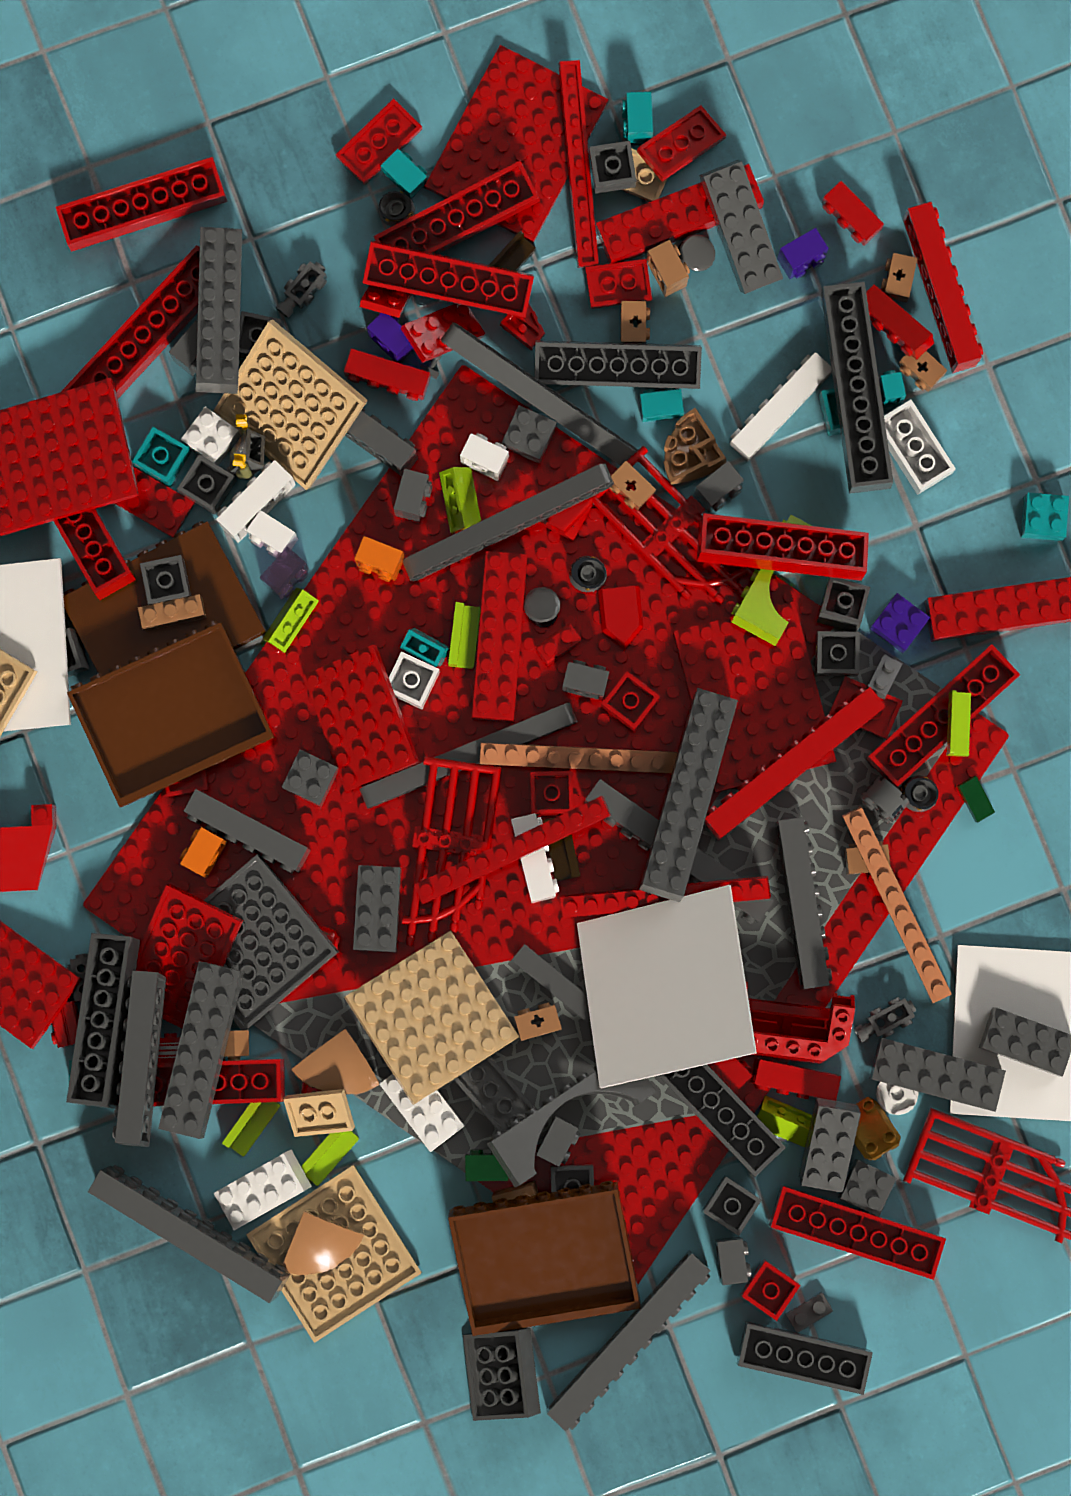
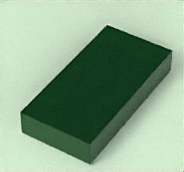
M972 776L957 785L975 822L978 823L995 813L977 776Z

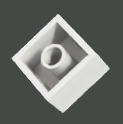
M204 407L183 435L181 441L196 454H200L219 466L241 434L235 427L207 407Z
M479 433L476 435L470 434L460 455L461 464L499 481L509 460L507 447L498 442L492 444L487 441V437Z
M261 510L246 530L251 543L259 548L262 546L266 547L268 553L276 559L281 557L285 560L298 541L294 531Z
M401 651L389 676L395 697L423 709L440 670Z

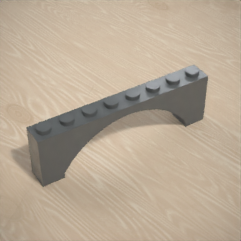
M594 1066L593 1069L595 1071L592 1074L584 1073L576 1079L577 1084L571 1086L569 1083L559 1090L561 1093L559 1096L554 1098L551 1095L542 1101L544 1106L538 1110L534 1107L526 1112L525 1119L520 1121L517 1118L507 1125L509 1127L507 1131L503 1133L499 1130L490 1136L492 1141L487 1143L514 1187H517L537 1174L534 1169L537 1142L545 1123L558 1107L570 1099L588 1094L612 1095L631 1101L636 1106L656 1093L648 1078L600 1088L597 1066Z

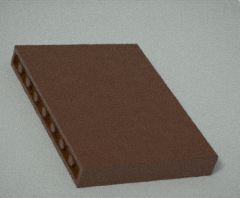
M200 521L192 526L193 529L188 532L181 531L175 534L174 539L168 542L166 540L159 542L155 545V549L140 552L137 554L138 558L132 561L129 559L125 560L136 580L102 600L97 598L87 580L81 584L82 587L76 590L72 588L63 593L64 608L99 674L101 673L104 676L110 673V668L120 665L122 668L129 664L128 660L136 656H140V659L148 656L147 652L156 647H159L161 650L167 647L166 643L178 638L181 641L187 638L185 634L197 629L198 632L205 630V625L216 621L217 624L220 622L223 624L234 650L266 633L208 521L205 523ZM182 555L185 561L191 595L200 594L203 598L206 619L145 631L142 628L138 607L148 605L140 563Z
M216 621L205 625V630L200 632L197 629L185 634L187 638L181 641L178 638L166 643L167 647L161 650L159 647L149 650L147 652L148 656L141 659L140 656H136L128 660V665L122 668L120 665L114 666L109 669L110 673L104 676L101 673L89 678L91 682L84 685L82 682L70 687L71 691L67 692L120 808L275 738L221 622L218 624Z
M604 1181L600 1185L595 1186L585 1184L576 1189L562 1188L558 1192L552 1193L543 1191L534 1196L520 1195L510 1200L501 1198L492 1203L478 1202L468 1207L459 1205L449 1210L448 1220L472 1336L641 1309V1300L618 1182Z

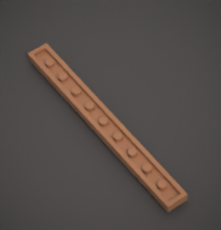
M480 742L479 764L672 773L678 752Z
M862 807L842 815L931 1002L935 1003L952 995Z

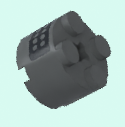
M879 775L861 794L863 805L871 811L875 809L879 813L878 817L886 824L890 821L893 822L910 803L907 798L903 801L900 797L902 792L885 778L881 781V776Z

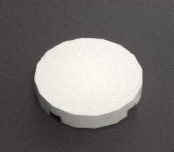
M879 1082L876 1089L877 1102L881 1108L894 1115L906 1114L916 1105L919 1095L917 1091Z

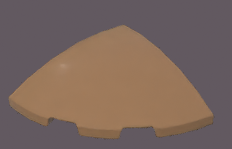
M696 408L686 413L676 422V428L671 435H668L664 446V467L671 485L704 477L714 473L726 463V457L718 447L715 437Z
M346 1029L291 1069L303 1083L322 1091L344 1089L345 1094L358 1095L379 1085L367 1060Z
M304 1211L282 1267L287 1269V1273L297 1275L322 1273L331 1270L352 1255L361 1243L364 1234Z

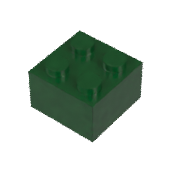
M472 1149L470 1154L465 1155L466 1181L509 1180V1177L492 1151L491 1153H483V1149Z

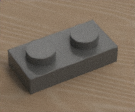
M884 654L866 689L871 687L878 697L885 699L902 663Z
M821 1292L786 1313V1316L796 1333L830 1314L833 1310Z

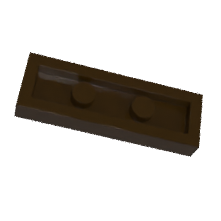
M519 231L489 265L517 271L536 251V247L524 238L522 231Z
M572 834L548 845L555 879L562 881L580 877Z

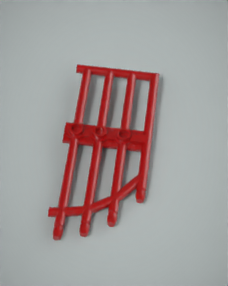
M645 446L636 451L627 462L632 467L639 462L680 504L671 513L654 495L647 500L666 519L661 525L656 528L640 510H637L635 507L631 509L623 501L625 498L620 493L615 494L610 488L590 497L593 500V504L678 592H681L684 598L689 599L692 596L684 585L704 588L720 604L725 599L714 586L729 584L740 596L742 595L744 588L741 587L737 579L746 574L752 577L755 568L741 567L730 574L721 564L709 563L721 577L706 579L672 544L681 535L697 551L698 540L687 528L695 520L699 524L702 517L701 514L705 509L692 495L686 499L644 456L648 452ZM608 490L651 533L643 542L600 500V497ZM666 549L693 578L674 576L657 556Z
M424 756L423 765H429L422 825L421 827L415 826L412 847L418 848L410 913L409 916L402 917V924H408L406 945L412 946L414 943L416 924L429 923L427 938L428 942H433L436 939L435 932L437 931L439 920L452 914L450 931L457 932L461 909L474 896L476 897L474 902L475 909L482 908L487 875L478 878L477 883L464 895V886L455 889L454 901L451 906L440 910L441 896L432 900L431 914L418 915L420 898L414 884L423 880L427 849L439 851L436 874L445 870L447 852L460 853L459 863L468 859V855L476 856L490 849L501 767ZM438 767L450 768L442 830L430 828ZM459 770L471 771L463 833L450 831ZM480 772L492 774L484 835L471 834Z
M930 1107L903 1181L911 1184L912 1179L915 1178L970 1200L969 1207L988 1215L991 1209L1056 1234L1054 1241L1063 1243L1064 1238L1071 1240V1231L1065 1229L1067 1216L1071 1217V1208L1067 1207L1064 1192L1071 1193V1185L1061 1182L1051 1165L1055 1164V1166L1063 1168L1066 1163L1064 1160ZM935 1118L992 1140L993 1144L990 1152L987 1153L932 1131L931 1128ZM927 1139H932L985 1160L982 1173L925 1151L924 1147ZM1013 1150L1037 1158L1048 1176L1010 1162ZM920 1158L978 1180L974 1193L916 1170ZM1006 1169L1053 1187L1058 1203L1003 1182L1002 1179ZM998 1190H1003L1058 1212V1226L994 1201Z

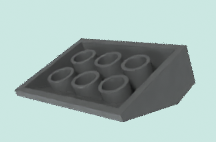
M520 1328L472 1336V1334L463 1335L473 1421L529 1418L540 1414L531 1328Z

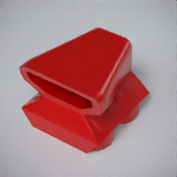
M588 498L539 523L574 541L593 506V500Z

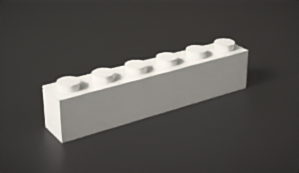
M816 352L812 356L808 354L800 363L802 367L798 371L794 369L787 376V383L784 386L780 384L773 391L774 396L770 400L765 399L758 407L760 411L756 415L752 413L744 422L746 426L742 430L738 428L731 435L730 446L746 461H749L831 375V366Z

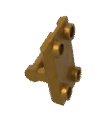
M866 1097L856 1103L861 1114L854 1144L863 1157L868 1160H876L889 1150L898 1147L901 1136L879 1103L870 1097Z

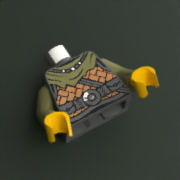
M236 414V427H240L242 436L230 451V464L227 472L239 479H250L264 467L265 436L250 429V426L247 424L246 414Z

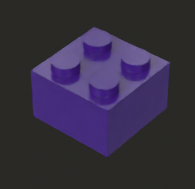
M814 228L781 247L777 260L789 279L793 277L798 279L807 273L806 270L813 266L815 269L822 265L829 248L818 230Z
M380 313L367 326L369 337L395 362L401 363L414 349L402 332V326L398 323L399 319Z
M896 593L870 630L898 651L904 653L930 617Z

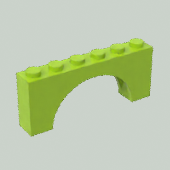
M790 515L787 521L785 519L782 521V523L812 526L793 515ZM755 569L750 579L753 581L751 587L746 586L741 595L744 600L741 604L737 603L731 613L735 615L732 623L776 646L789 622L777 613L771 602L769 585L771 576L775 571L760 569L759 571Z

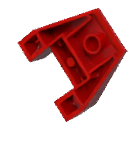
M31 805L32 826L0 827V892L38 890L57 827L55 805Z

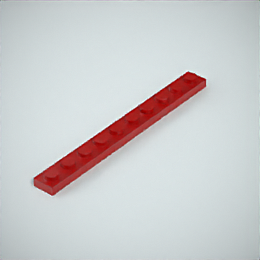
M580 60L560 61L558 65L577 268L599 265L581 66Z
M600 796L414 884L421 903H428L612 815L604 797Z
M768 876L688 883L684 896L731 885L733 902L770 899L771 897ZM639 888L562 895L560 897L563 918L619 913L670 900L641 891Z

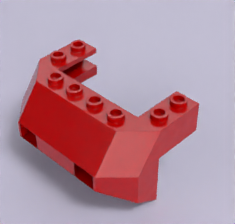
M833 993L831 1008L748 998L757 1052L751 1055L821 1064L849 1046L855 1013V995L846 997Z

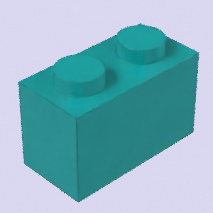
M397 149L381 165V171L402 192L412 199L425 186L428 180L427 172L422 166H416L407 152L403 151L402 153Z
M895 370L884 372L879 378L883 408L901 405L906 397L902 373H896Z
M664 388V391L656 392L655 389H648L640 394L642 422L675 419L684 416L681 389Z
M416 628L408 630L400 646L401 649L434 667H439L443 664L450 650L449 646Z

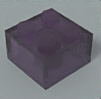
M286 547L259 578L268 589L282 600L284 597L288 598L295 590L293 587L298 581L302 583L307 578L309 568L305 561L289 547Z

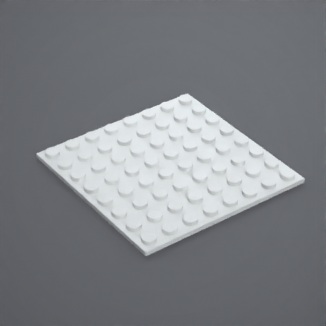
M60 558L0 565V649L37 671L36 676L4 731L71 725L70 701L67 695L69 684L62 564Z
M731 885L684 896L680 902L667 900L577 923L600 1088L757 1053Z
M957 945L952 1056L1006 1070L996 1112L950 1100L949 1114L1071 1121V1054L1063 1077H1059L979 1048L992 1008H999L1071 1034V952Z

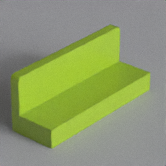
M452 467L439 472L450 533L460 532L481 522L471 468Z
M296 587L262 639L285 653L319 600L303 589Z
M456 602L448 662L450 667L474 668L481 613L480 607L465 606L464 603Z
M956 690L949 692L947 756H969L971 693H961Z
M765 1095L757 1118L774 1135L805 1147L812 1115Z
M277 1102L250 1103L222 1144L244 1157L280 1108V1104Z
M352 1131L330 1133L301 1166L306 1177L316 1186H319L356 1144L359 1137Z

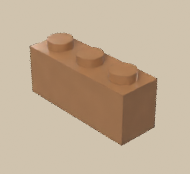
M200 594L138 607L141 625L145 631L206 619L203 598Z

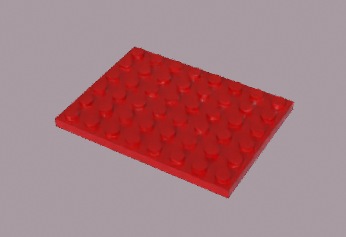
M500 45L428 178L425 189L446 199L521 161L539 196L540 202L496 225L516 235L519 231H522L524 238L534 243L569 177L560 76L556 72ZM582 86L588 142L609 99Z
M111 377L0 410V536L139 496L114 381Z
M795 601L774 606L777 613L789 622L776 646L732 623L734 616L673 631L691 703L697 688L738 700L714 785L715 793L736 788L747 779L751 782L755 779L754 773L763 766L766 768L770 767L771 764L769 762L779 753L785 755L789 745L796 740L799 742L804 740L802 736L813 726L816 729L819 728L820 725L818 723L825 717ZM834 749L809 769L836 763Z

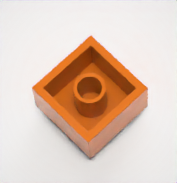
M364 536L356 554L355 562L360 571L371 574L372 571L379 575L378 578L390 582L391 579L396 581L405 557L403 551Z
M201 827L200 830L196 829L191 836L192 844L189 849L185 848L182 852L180 864L207 878L225 848L227 841Z

